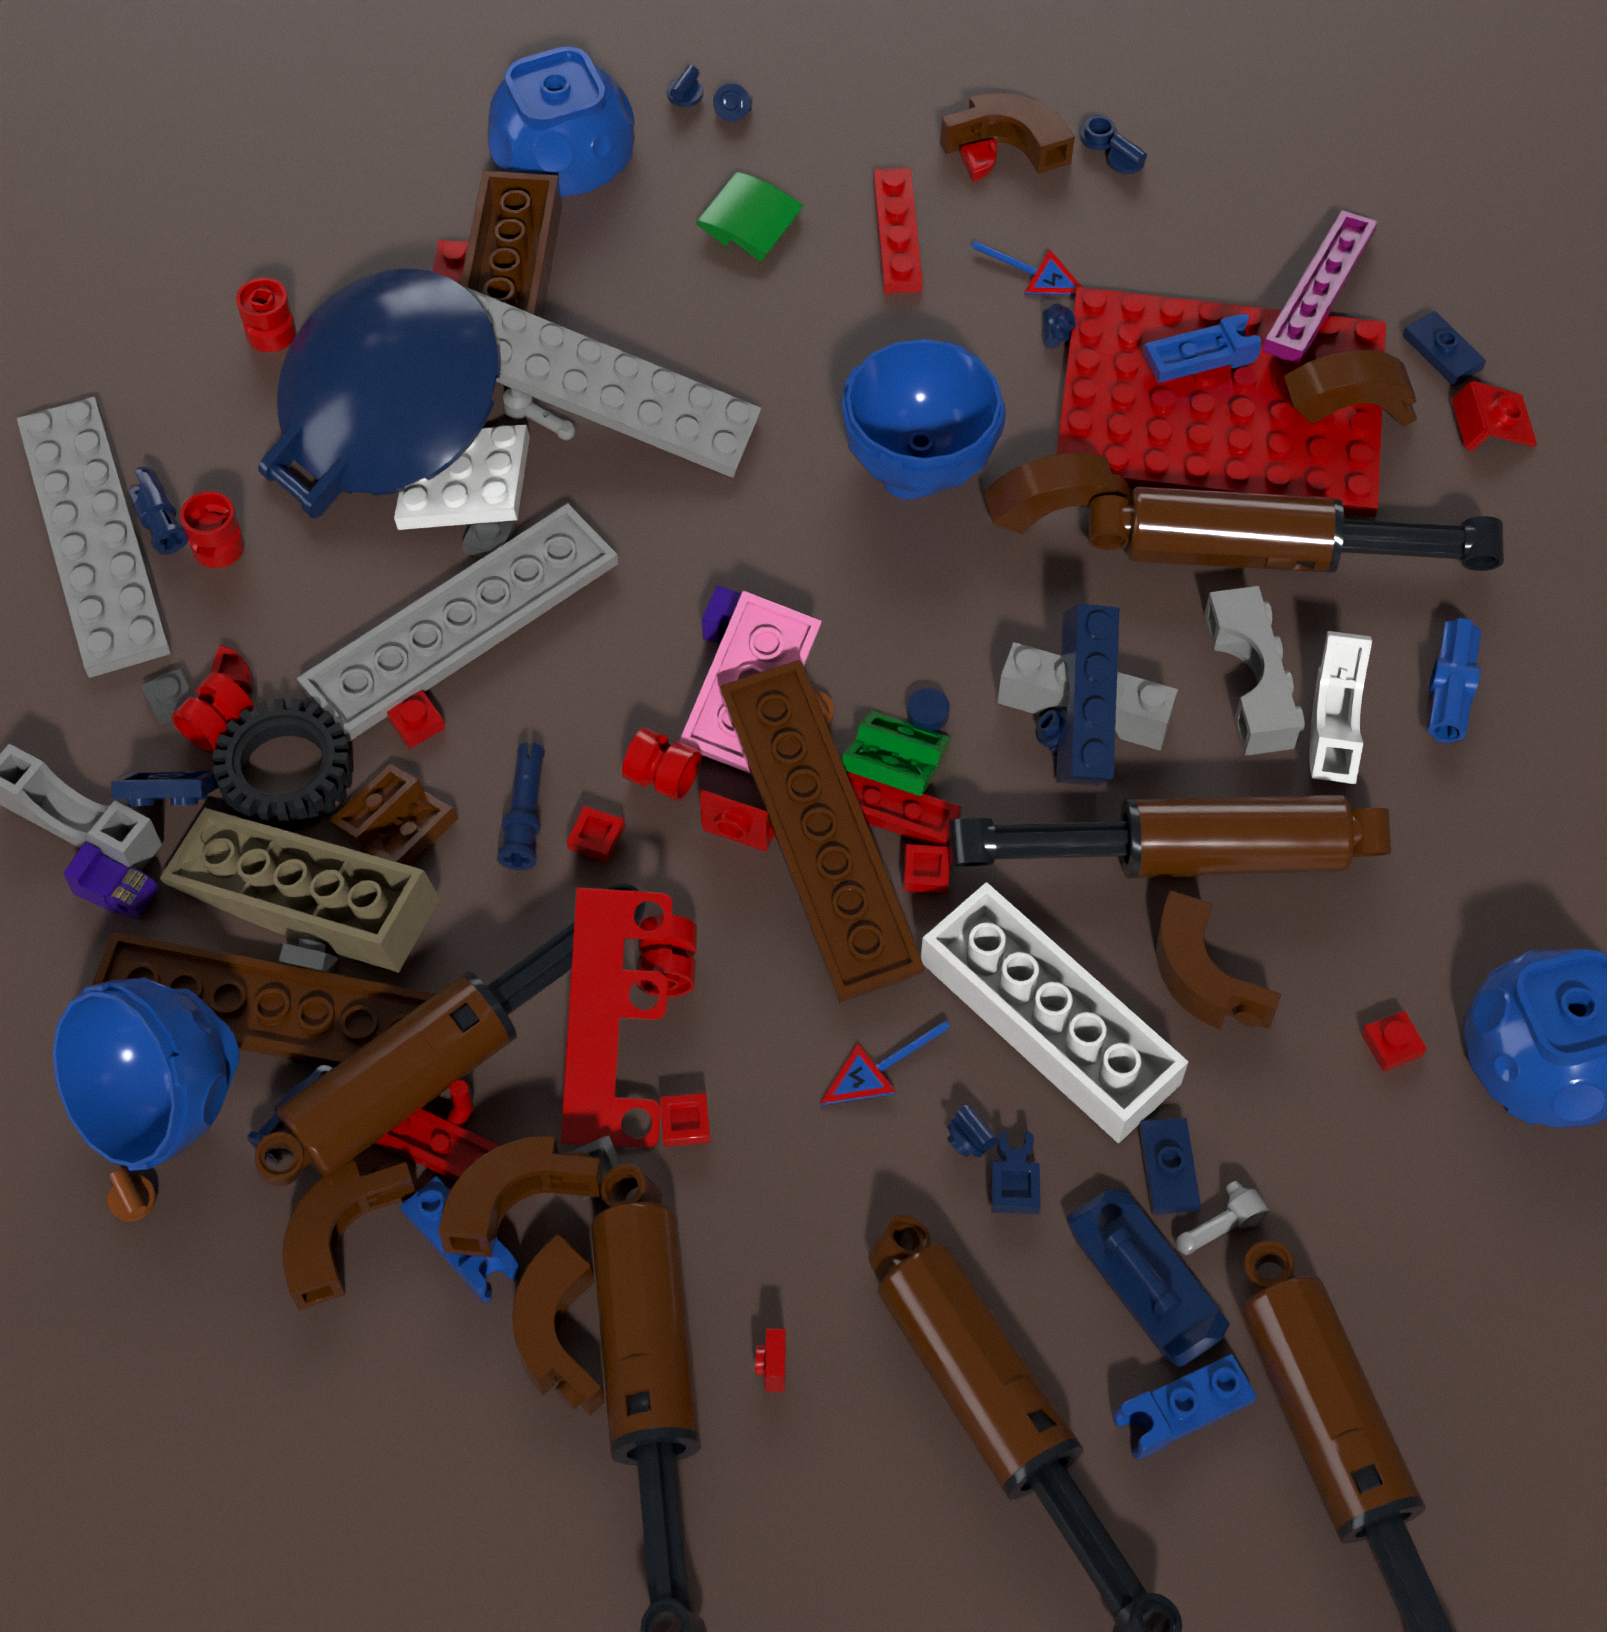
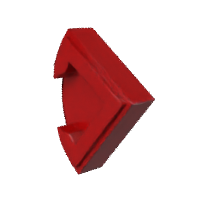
M995 138L960 147V157L972 182L982 179L994 168L998 149Z
M219 645L211 672L222 673L238 684L245 692L252 693L253 678L247 663L234 649Z

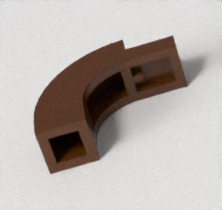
M1009 93L979 94L970 97L969 109L942 117L940 145L946 154L960 150L961 146L995 138L997 142L1006 143L1021 150L1028 157L1038 174L1071 164L1074 134L1055 111L1034 99Z
M1371 350L1345 351L1318 358L1284 375L1294 408L1311 424L1337 410L1357 404L1381 406L1403 427L1417 420L1412 406L1417 400L1405 365L1392 355Z
M1064 453L1030 461L1004 474L984 490L992 524L1020 534L1051 512L1074 506L1090 507L1091 500L1099 496L1115 495L1130 501L1127 482L1120 475L1112 474L1108 458L1088 453Z
M1170 890L1156 937L1157 964L1169 992L1186 1011L1200 1021L1221 1030L1225 1015L1235 1017L1237 1021L1247 1026L1270 1028L1281 993L1235 979L1222 972L1210 959L1204 943V932L1213 904Z
M551 1136L518 1139L484 1154L463 1172L451 1189L445 1202L438 1230L444 1252L492 1258L497 1231L502 1218L513 1205L528 1196L540 1193H558L600 1198L601 1183L603 1181L600 1158H592L588 1154L581 1152H570L566 1155H560L558 1153L556 1137Z
M354 1160L346 1163L333 1174L322 1177L302 1197L289 1220L283 1242L285 1277L290 1295L298 1310L345 1295L337 1266V1249L340 1239L350 1224L360 1216L407 1200L416 1193L407 1162L398 1165L396 1163H385L375 1167L370 1174L362 1176Z
M557 1234L533 1258L521 1277L513 1303L512 1324L514 1338L523 1367L541 1395L546 1394L558 1383L555 1391L562 1400L573 1410L580 1405L591 1416L605 1403L602 1387L562 1348L558 1341V1333L565 1312L594 1283L591 1266Z

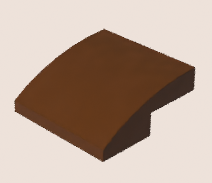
M390 763L335 814L329 822L332 827L361 852L410 866L458 817L453 807L425 792L417 778Z

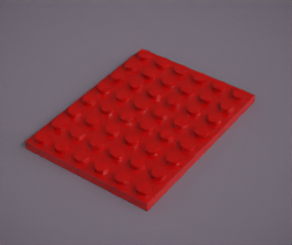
M1077 287L1073 312L1076 318V328L1071 330L1056 455L1088 453L1108 458L1112 474L1120 475L1127 482L1130 489L1149 487L1340 498L1343 503L1344 514L1375 518L1379 499L1382 407L1374 404L1352 405L1337 410L1311 424L1294 408L1284 375L1306 363L1335 353L1354 350H1371L1385 353L1386 322L1328 315L1302 362L1299 364L1263 352L1265 339L1282 310ZM1240 314H1247L1249 316L1245 337L1256 335L1261 338L1260 354L1254 363L1236 368L1226 365L1161 383L1157 382L1143 354L1145 343L1220 325L1221 319Z

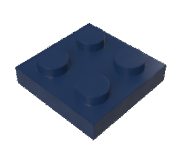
M213 770L131 772L111 781L112 799H126L127 806L154 805V801L163 800L164 798H171V805L198 804V800L207 799L210 792L219 788Z

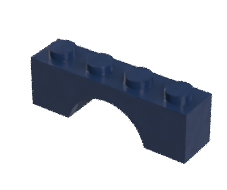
M1076 604L1063 613L1061 656L1066 660L1068 666L1070 693L1065 725L1058 739L1056 783L1099 786L1114 779L1120 607Z

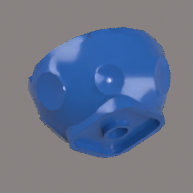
M565 46L518 59L512 62L506 69L505 79L490 101L487 140L491 159L501 172L558 175L560 195L563 197L587 193L610 182L620 170L624 171L633 156L635 119L627 96L616 85L613 78L594 65L589 55L583 50Z
M918 339L895 342L870 354L859 367L854 366L844 383L841 405L848 449L876 481H882L885 489L893 496L904 499H916L955 488L965 483L968 478L987 464V460L990 458L997 441L1002 435L1006 410L999 384L984 363L975 355L967 352L965 347L945 340L940 342Z
M1576 948L1572 950L1531 949L1489 972L1488 977L1474 995L1464 1016V1037L1472 1070L1490 1096L1506 1107L1508 1114L1532 1126L1535 1123L1553 1128L1589 1126L1607 1119V955L1597 950H1579ZM1569 1008L1577 1009L1582 1016L1572 1014Z
M144 977L141 979L111 980L83 988L84 991L79 993L76 999L70 1001L56 1026L52 1055L54 1076L60 1099L63 1102L69 1120L86 1144L109 1162L128 1166L129 1171L155 1167L174 1158L194 1144L209 1130L220 1113L239 1064V1048L235 1036L230 1028L189 989H172Z

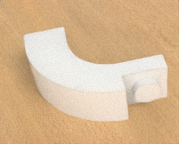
M1327 631L1322 664L1318 669L1311 720L1309 762L1311 776L1314 779L1356 784L1363 748V740L1360 733V713L1372 645L1371 636Z

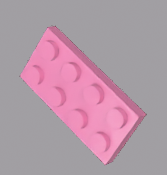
M743 591L679 741L700 750L703 756L751 774L720 696L719 686L801 659L803 667H805L822 621Z

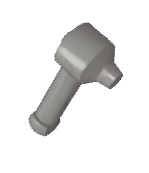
M510 387L504 392V412L511 420L523 421L529 418L556 433L562 440L567 441L574 437L576 428L571 421H565L533 403V397Z
M1237 1181L1227 1185L1226 1190L1230 1197L1226 1207L1227 1210L1195 1229L1181 1234L1176 1239L1177 1249L1187 1256L1237 1226L1240 1229L1260 1224L1269 1212V1208L1257 1190L1244 1188Z

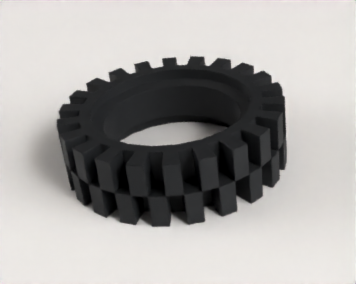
M284 698L274 699L275 710L268 711L265 701L256 704L259 715L252 717L250 712L245 709L239 713L242 725H238L231 720L225 726L229 737L222 734L219 735L216 741L219 750H213L212 758L215 766L212 767L222 797L233 815L237 813L239 818L252 820L264 825L270 823L272 827L284 830V823L290 822L291 828L295 832L303 830L300 822L301 819L308 818L311 826L320 823L317 812L322 810L328 817L335 812L333 800L342 804L346 798L344 787H351L353 780L350 772H354L351 752L343 728L339 722L335 723L331 713L326 710L322 714L319 705L312 702L307 710H305L303 700L295 698L292 700L291 708H287ZM281 736L301 737L313 742L322 751L323 760L316 777L307 786L296 792L285 795L266 794L256 790L245 780L244 771L249 757L260 745L270 739Z

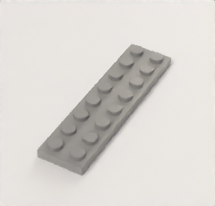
M465 287L482 305L493 323L492 328L496 344L500 347L501 357L500 378H496V382L734 478L761 412V407Z
M91 397L16 418L88 678L171 654L96 398Z
M567 503L297 677L299 688L312 703L319 705L322 714L327 710L333 715L335 723L339 722L347 742H350L386 718L388 710L421 690L423 692L427 691L618 565V554Z

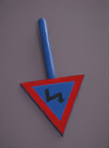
M977 241L972 243L973 249L1034 275L1024 294L1076 295L1077 287H1083L1050 249L1037 269Z
M947 1021L940 1023L876 1065L858 1043L823 1097L820 1106L896 1094L894 1088L881 1072L948 1030L950 1024Z

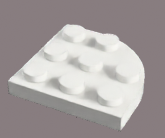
M527 425L482 428L470 447L446 470L430 480L423 478L405 486V491L399 492L394 515L398 530L518 520L530 439Z

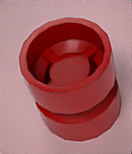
M266 277L252 279L244 283L237 292L236 302L248 343L258 351L269 353L288 347L293 342L297 332L286 288L281 282Z
M215 491L197 493L187 499L181 507L180 519L194 558L201 565L208 568H222L237 561L244 552L245 542L232 501L226 495Z
M211 672L196 688L195 694L197 698H187L171 715L172 722L178 731L192 744L209 753H213V750L219 748L216 741L220 734L229 737L225 726L231 720L240 725L242 721L239 713L245 709L251 713L254 708L252 700L247 693L233 680L218 672Z
M643 727L635 735L626 752L622 765V777L645 788L652 783L657 793L679 802L687 795L695 781L701 763V751L680 741L670 745L669 738L666 735Z
M664 914L644 919L640 923V928L646 931L657 929L663 922ZM672 915L671 933L665 940L639 939L638 948L641 955L637 960V970L661 972L667 977V997L683 996L695 988L696 962L693 956L697 951V925L690 919ZM648 980L636 982L637 987L641 991L659 996V990L653 982Z

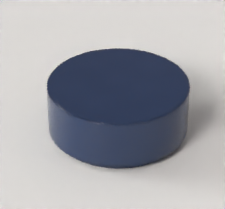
M924 688L910 696L907 704V718L911 724L923 729L937 731L944 727L949 719L950 703L941 691Z

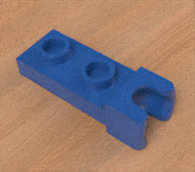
M1240 314L1221 319L1220 325L1145 343L1143 354L1157 382L1161 383L1226 365L1236 368L1254 363L1260 354L1261 338L1256 335L1245 337L1249 316L1247 314Z
M436 1176L399 1207L403 1215L456 1271L480 1301L488 1303L492 1299V1294L487 1289L486 1277L492 1272L500 1271L509 1279L515 1280L520 1275V1267L514 1256L497 1238L492 1258L444 1252L438 1230L450 1190Z
M1233 1354L1157 1390L1145 1392L1124 1402L1116 1409L1113 1419L1114 1423L1119 1427L1131 1423L1142 1426L1146 1434L1141 1436L1138 1445L1132 1451V1455L1136 1459H1143L1166 1448L1168 1443L1170 1444L1253 1404L1257 1399V1395Z

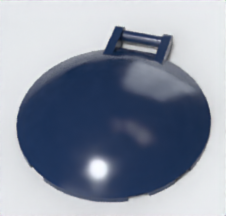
M394 269L371 274L354 281L333 294L307 319L287 352L280 373L277 393L278 417L283 435L259 463V473L269 481L275 480L302 504V510L311 518H318L329 508L342 491L350 494L352 492L371 493L374 496L405 491V486L423 478L430 480L446 470L460 458L479 435L494 405V401L491 398L496 378H500L501 357L500 347L496 344L492 328L493 323L485 309L468 290L454 280L438 273L420 269ZM294 460L318 480L312 490L286 470Z

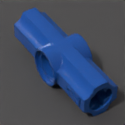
M1458 618L1454 621L1445 622L1442 629L1439 655L1435 660L1430 678L1428 693L1433 696L1429 710L1427 733L1431 734L1435 741L1450 744L1453 741L1464 740L1467 733L1470 705L1474 700L1478 687L1480 666H1476L1481 629L1469 619Z

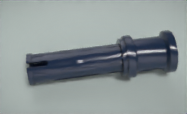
M528 743L518 746L510 812L502 819L501 828L505 835L503 846L498 849L497 861L503 867L512 870L530 869L535 866L537 859L533 848L535 837L540 833L541 828L539 818L536 816L545 750L536 743H532L531 757L527 754Z

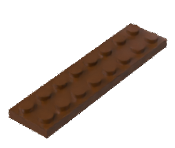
M801 659L719 686L720 696L763 807L768 812V820L839 1003L923 974L925 967Z
M112 931L91 985L111 980L141 979L144 977L172 989H189L230 1028L239 1049L318 1065H328L333 1068L435 995V993L114 931Z

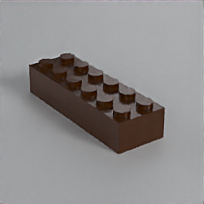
M497 171L482 172L461 286L543 318L562 210L558 175Z

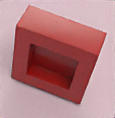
M423 690L408 697L386 712L388 721L408 749L445 729L443 718Z
M583 806L567 839V848L570 851L609 863L624 832L625 821L620 817Z
M906 844L903 891L948 894L949 847Z
M1405 1010L1364 1026L1361 1032L1383 1072L1423 1057L1427 1050Z
M706 1093L660 1097L664 1147L711 1143Z
M766 1329V1345H756L755 1375H765V1392H785L786 1329Z

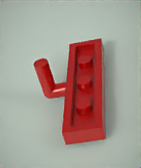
M455 1080L449 1086L454 1106L446 1120L423 1109H419L375 1142V1144L454 1181H457L473 1162L500 1146L463 1128L473 1111V1102L469 1088L463 1080Z

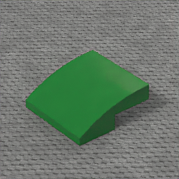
M736 172L698 219L696 225L725 247L732 240L759 262H762L804 206L778 188L758 178Z
M871 710L860 723L856 740L844 752L842 764L845 771L921 797L933 779L947 751L951 737Z

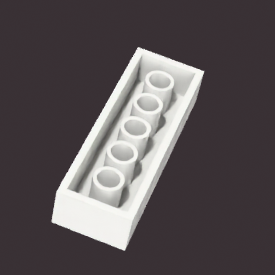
M987 882L923 937L921 950L923 965L1118 1144L1140 1124V1121H1143L1182 1084L1188 1061Z

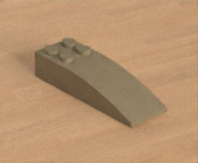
M208 808L203 809L160 877L163 883L248 922L298 941L301 938L326 944V951L395 972L400 971L441 899L422 869Z

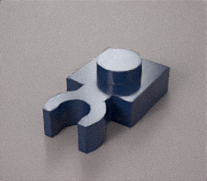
M1001 1131L999 1134L997 1151L1005 1162H992L991 1213L1039 1214L1040 1163L1026 1162L1032 1154L1034 1138L1031 1132H1025L1024 1146L1019 1149L1011 1148L1008 1145L1007 1131Z

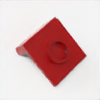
M1470 381L1451 399L1464 446L1468 450L1473 451L1490 435L1531 447L1537 445L1522 394Z
M701 790V820L704 831L767 852L774 836L767 811Z

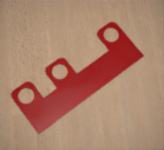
M593 888L576 889L560 1144L586 1145L609 1136L613 1146L651 1148L659 1140L661 1114L659 1104L651 1099L615 1098L620 1018L657 1020L666 1013L667 977L663 973L656 971L623 970L624 938L661 941L670 935L673 903L671 898L665 893ZM645 901L657 903L664 913L662 924L652 931L639 928L634 920L635 909ZM640 980L653 982L659 990L657 1004L648 1010L636 1008L629 998L631 987ZM633 1108L644 1109L652 1120L650 1131L641 1138L629 1137L622 1129L624 1114Z

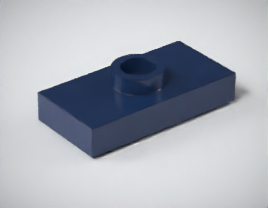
M1436 311L1405 327L1403 337L1453 386L1484 369L1486 360Z
M1187 1118L1140 1121L1139 1134L1152 1215L1199 1211L1201 1203Z

